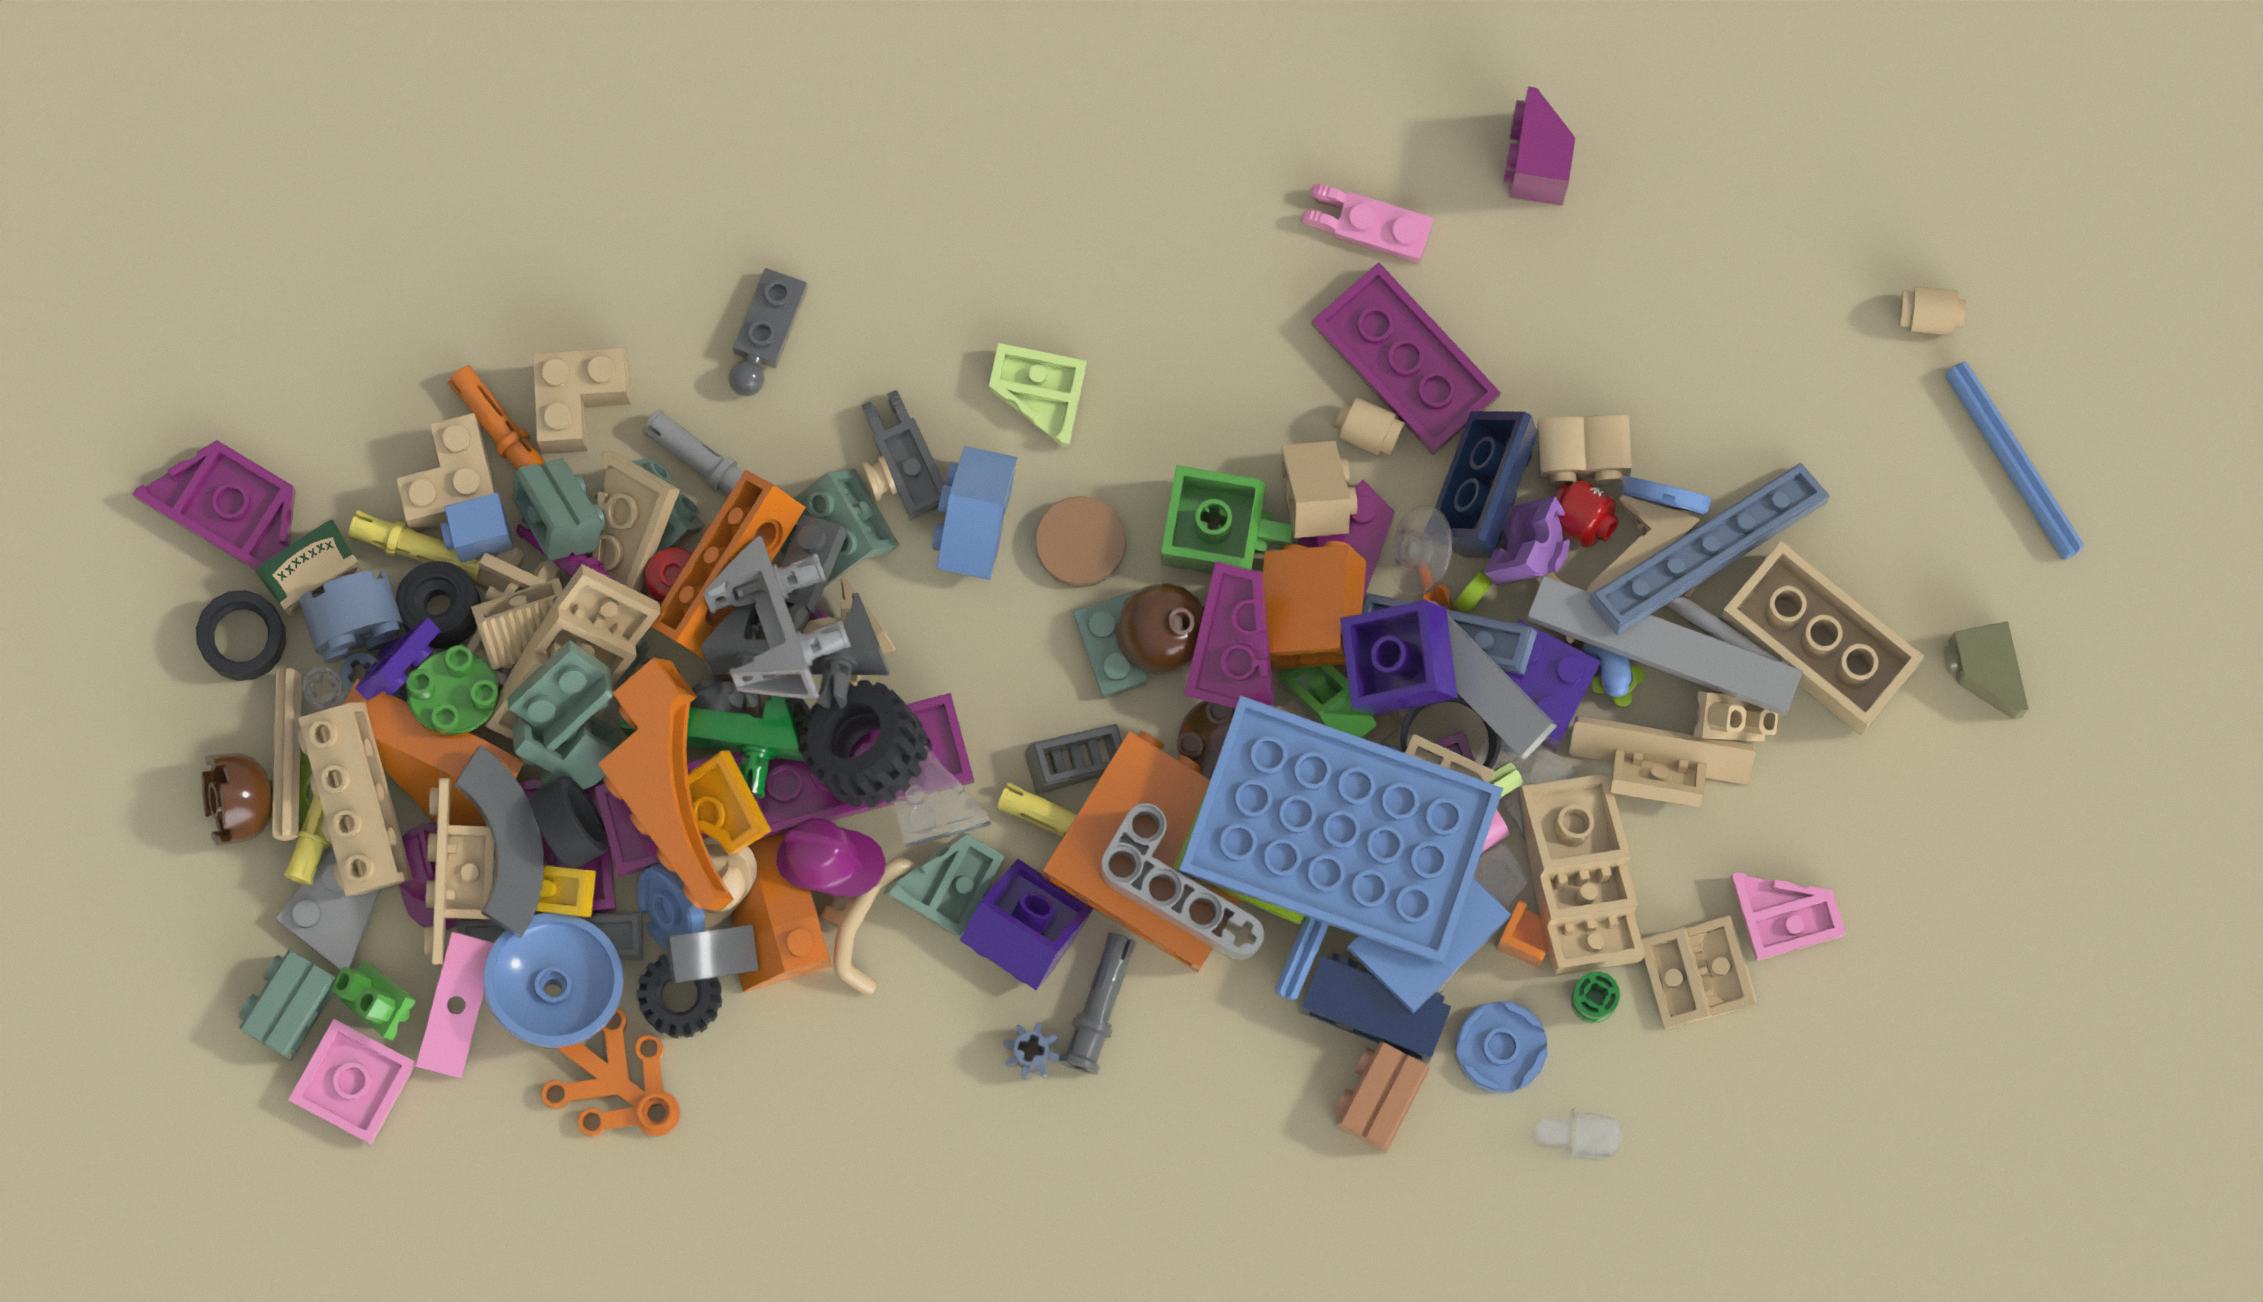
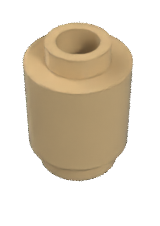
M1914 287L1913 291L1903 290L1900 302L1899 326L1910 327V332L1954 335L1955 326H1964L1966 300L1958 299V290Z
M1356 397L1352 405L1344 402L1334 427L1341 430L1339 439L1378 456L1380 452L1391 456L1405 423L1395 419V413Z

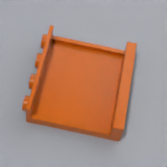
M1129 731L1048 861L1041 877L1186 966L1199 972L1212 950L1211 946L1111 889L1103 882L1100 876V864L1104 853L1125 817L1133 807L1144 803L1157 806L1166 817L1167 827L1164 836L1152 857L1173 869L1210 782L1208 778L1201 775L1204 769L1193 760L1183 755H1180L1176 760L1162 751L1164 744L1157 738L1144 731H1141L1138 736ZM1140 816L1132 822V828L1139 837L1150 838L1157 833V825L1150 817ZM1122 855L1115 856L1109 861V869L1117 877L1126 878L1134 872V865L1128 857ZM1156 879L1149 884V892L1155 900L1167 901L1174 896V889L1167 880ZM1193 880L1237 907L1242 901ZM1197 902L1189 908V915L1197 924L1207 925L1214 919V912L1206 903ZM1224 914L1213 934L1219 937L1231 917Z

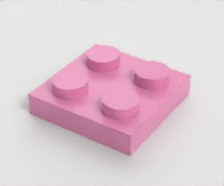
M333 1019L288 1100L372 1145L416 1066V1062Z

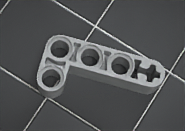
M1150 803L1139 804L1133 807L1104 853L1100 864V876L1103 882L1111 889L1229 958L1246 960L1252 957L1258 951L1264 939V929L1260 921L1253 915L1153 858L1152 856L1160 844L1167 827L1166 817L1161 809ZM1140 816L1150 817L1157 825V833L1150 838L1139 837L1132 828L1133 820ZM1121 855L1128 857L1134 865V872L1126 878H1120L1112 874L1109 869V861L1113 857ZM1156 879L1167 880L1174 889V896L1167 901L1155 900L1149 892V884ZM1197 902L1208 904L1214 912L1213 921L1207 925L1195 923L1189 915L1190 906ZM1224 914L1231 917L1226 923V927L1236 932L1241 930L1242 926L1250 930L1248 939L1253 942V945L1245 942L1241 948L1233 944L1235 935L1224 928L1219 937L1213 934Z

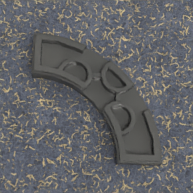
M480 745L475 749L453 786L461 791L479 811L487 828L490 829L496 852L494 879L491 892L481 914L517 938H521L532 921L542 888L544 860L541 833L529 799L518 781L493 754Z

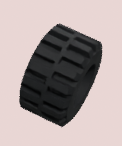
M859 680L857 686L854 687L850 682L847 704L844 708L840 709L834 696L830 709L816 702L810 709L814 715L811 719L805 718L802 728L807 734L800 736V746L805 751L801 754L803 761L810 768V772L842 803L846 801L850 806L860 808L863 802L868 808L878 807L879 800L881 799L889 803L896 799L895 793L900 789L905 793L911 787L909 780L912 776L918 778L923 770L918 765L919 761L926 760L928 753L923 746L928 742L927 734L921 728L923 724L893 689L890 690L885 684L876 682L873 686L869 680ZM879 730L876 741L866 752L849 758L850 751L858 739L871 731Z

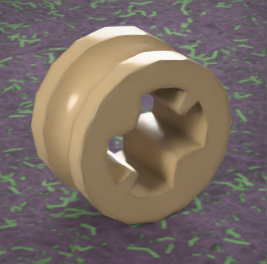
M884 456L878 457V461L873 465L868 462L862 463L876 502L882 500L881 497L884 493L898 494Z

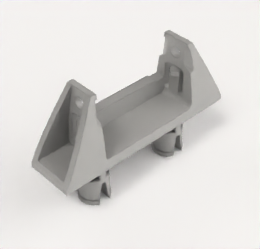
M759 536L747 545L703 592L711 613L732 605L740 607L756 603L755 608L770 650L754 657L751 663L737 669H730L738 691L795 698H818L819 694L809 666L813 665L811 660L823 654L825 656L851 647L841 619L817 628L814 632L808 634H801L800 630H795L785 600L789 599L788 594L792 593V590L802 589L821 581H827L817 553L793 562L790 566L778 568L777 564L772 565L763 539Z

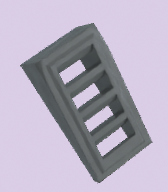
M1117 724L1031 743L1025 751V758L1036 794L1101 777L1110 761L1103 763L1097 741L1104 739L1111 761L1122 743ZM1082 745H1086L1091 766H1085L1080 750ZM1068 750L1073 770L1067 771L1061 751ZM1047 755L1050 756L1055 774H1050L1045 758Z

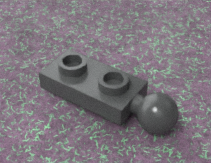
M767 268L764 269L733 347L734 354L745 357L743 361L736 363L729 372V384L735 393L741 396L755 395L764 385L765 376L761 365L777 367L808 289L807 282Z

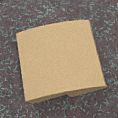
M1728 915L1692 927H1681L1641 939L1646 954L1644 960L1664 1029L1758 1005L1733 916Z

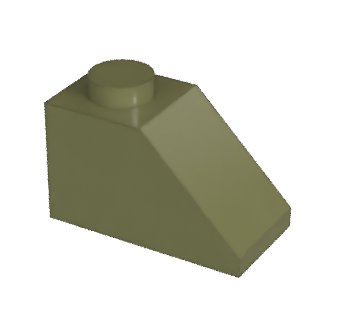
M2008 621L1955 631L1948 640L1949 646L1944 647L1945 662L1949 673L1956 672L1957 681L1960 686L2012 719L2022 718L2029 708Z

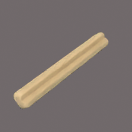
M294 668L278 670L275 674L271 835L273 838L279 839V841L293 840L299 835L301 747L298 740V731L301 727L298 718L302 715V674L294 670Z

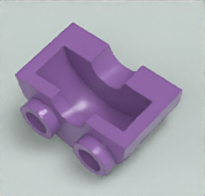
M1555 496L1513 506L1503 528V540L1507 548L1505 551L1502 548L1494 549L1484 572L1495 585L1510 584L1556 572L1566 561L1570 539H1562V527L1558 517L1564 516L1565 512Z

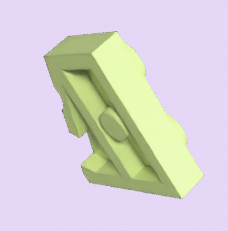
M998 343L989 390L1062 447L1069 448L1087 361Z

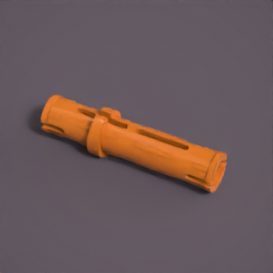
M470 365L459 369L450 377V380L447 382L448 385L462 399L469 411L475 413L478 422L496 443V451L502 458H507L517 470L519 467L537 463L539 466H542L546 462L529 441V433L525 428H519Z

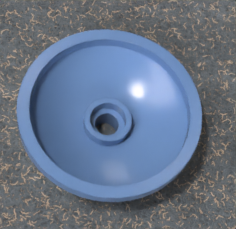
M541 913L533 915L532 921L523 937L517 938L506 930L496 940L485 963L484 993L488 1006L496 1020L513 1036L537 1046L565 1047L592 1037L610 1021L616 1012L622 996L623 968L613 943L595 925L573 915ZM548 985H557L561 992L556 996H550L545 993L544 989Z

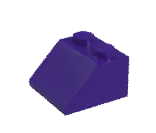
M1017 858L980 901L959 941L972 948L978 955L989 959L1012 974L1018 981L1037 990L1055 969L1091 915L1093 908L1041 877V873Z

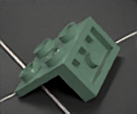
M856 469L828 472L793 498L806 507L802 513L803 515L841 524L847 530V535L826 586L863 559L888 555L900 546ZM800 518L780 548L784 557Z

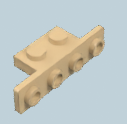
M1577 716L1574 721L1569 754L1576 757L1612 762L1610 793L1701 808L1705 778L1744 785L1749 784L1756 757V746L1722 739L1693 737L1692 734Z
M440 778L439 788L431 787L430 815H438L437 834H429L428 862H436V880H427L426 908H434V927H425L424 954L433 955L432 964L444 963L446 918L489 919L481 914L488 900L494 879L495 846L490 829L487 826L449 825L451 779Z

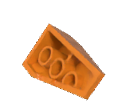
M357 678L343 704L365 702L382 767L395 780V783L438 826V815H430L431 787L439 788L440 778L451 779L449 825L486 826L479 811L461 791L453 786L454 782L475 749L480 745L493 754L511 772L515 779L524 761L469 732L458 735H445L433 732L416 720L407 702L393 695L387 696L384 691L367 701L355 689L360 681Z
M786 833L757 840L748 846L753 851L757 862V877L750 892L733 911L732 927L753 924L759 970L739 973L743 992L832 967L811 890L789 884L780 875L776 864L777 850L784 840Z

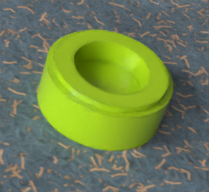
M1480 569L1457 597L1453 605L1461 612L1468 614L1493 584L1492 580Z

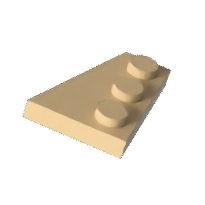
M602 451L600 467L606 468L603 492H598L597 504L603 511L605 526L600 531L598 547L592 552V557L601 561L605 566L604 571L615 580L640 593L645 582V568L657 551L680 489L614 451Z

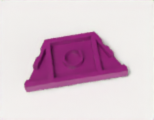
M218 440L199 450L194 458L187 461L183 460L169 468V473L146 487L141 485L136 488L132 494L135 499L255 571L263 563L290 545L296 491L294 486Z

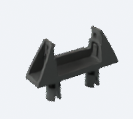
M859 593L852 594L851 610L847 612L843 625L851 647L825 656L823 654L815 657L814 660H811L813 665L809 666L812 675H823L817 702L830 709L834 696L840 709L846 706L851 675L890 674ZM756 603L735 607L702 644L701 650L713 674H731L730 669H737L751 663L754 657L770 650L767 639H759L760 632L757 626L759 616L755 608ZM733 680L731 691L728 695L729 702L741 708L746 696L751 707H755L758 704V694L738 691Z

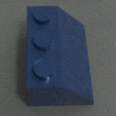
M1521 411L1470 412L1424 536L1464 558H1491L1494 549L1498 547L1501 541V531L1508 512L1515 503L1517 488L1524 469L1532 457V448L1537 437L1532 415Z

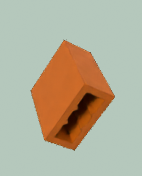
M1329 541L1324 543V547L1312 548L1290 544L1283 546L1282 550L1265 551L1263 579L1271 668L1274 670L1346 665L1340 618L1362 614L1366 560L1349 544L1341 541Z

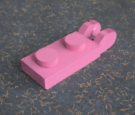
M1312 185L1310 196L1317 201L1340 207L1342 211L1339 220L1331 215L1320 211L1305 210L1301 219L1304 224L1332 233L1334 238L1411 262L1420 263L1434 218L1349 191L1345 194L1339 189L1326 185Z

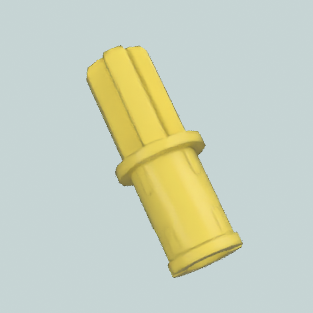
M315 795L302 830L299 831L298 840L288 868L284 873L286 878L310 886L313 884V878L324 848L330 847L322 829V820L325 816L321 801Z

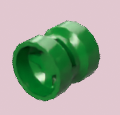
M1600 971L1590 972L1582 976L1576 983L1571 995V1007L1581 1020L1589 1023H1600L1608 1019L1615 1011L1620 999L1619 986L1609 974Z

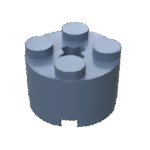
M372 570L339 577L322 584L325 593L313 598L310 590L299 598V604L315 652L322 655L324 662L327 664L346 659L351 655V650L367 646L368 651L380 650L394 641L392 636L400 632L403 626L385 571H380L376 579Z

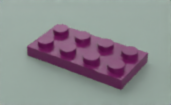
M1380 262L1312 320V326L1388 408L1405 423V426L1432 455L1465 428L1471 411H1484L1500 397L1501 392Z

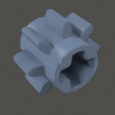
M1040 1022L1035 1025L1034 1031L1025 1032L1020 1024L1016 1025L1018 1034L1016 1041L1004 1040L1003 1043L1004 1047L1013 1050L1015 1054L1005 1062L1007 1068L1018 1064L1022 1068V1080L1028 1078L1030 1071L1037 1070L1043 1078H1046L1045 1065L1047 1062L1056 1063L1060 1059V1056L1056 1053L1049 1052V1047L1058 1041V1037L1051 1035L1045 1038L1041 1034L1042 1026ZM1031 1041H1037L1039 1051L1044 1053L1043 1056L1035 1055L1032 1062L1025 1061L1024 1052L1019 1050L1020 1047H1029Z

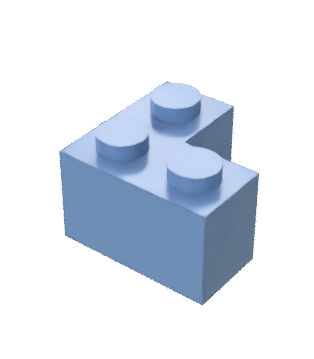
M964 446L959 463L951 461L946 485H943L938 512L946 513L944 524L937 523L932 543V549L940 551L937 569L988 580L991 579L998 555L1003 520L1011 496L1017 457Z

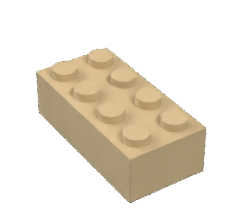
M1780 541L1728 603L1719 618L1782 660L1783 664L1802 670L1803 673L1798 685L1859 735L1866 730L1925 657L1783 541Z

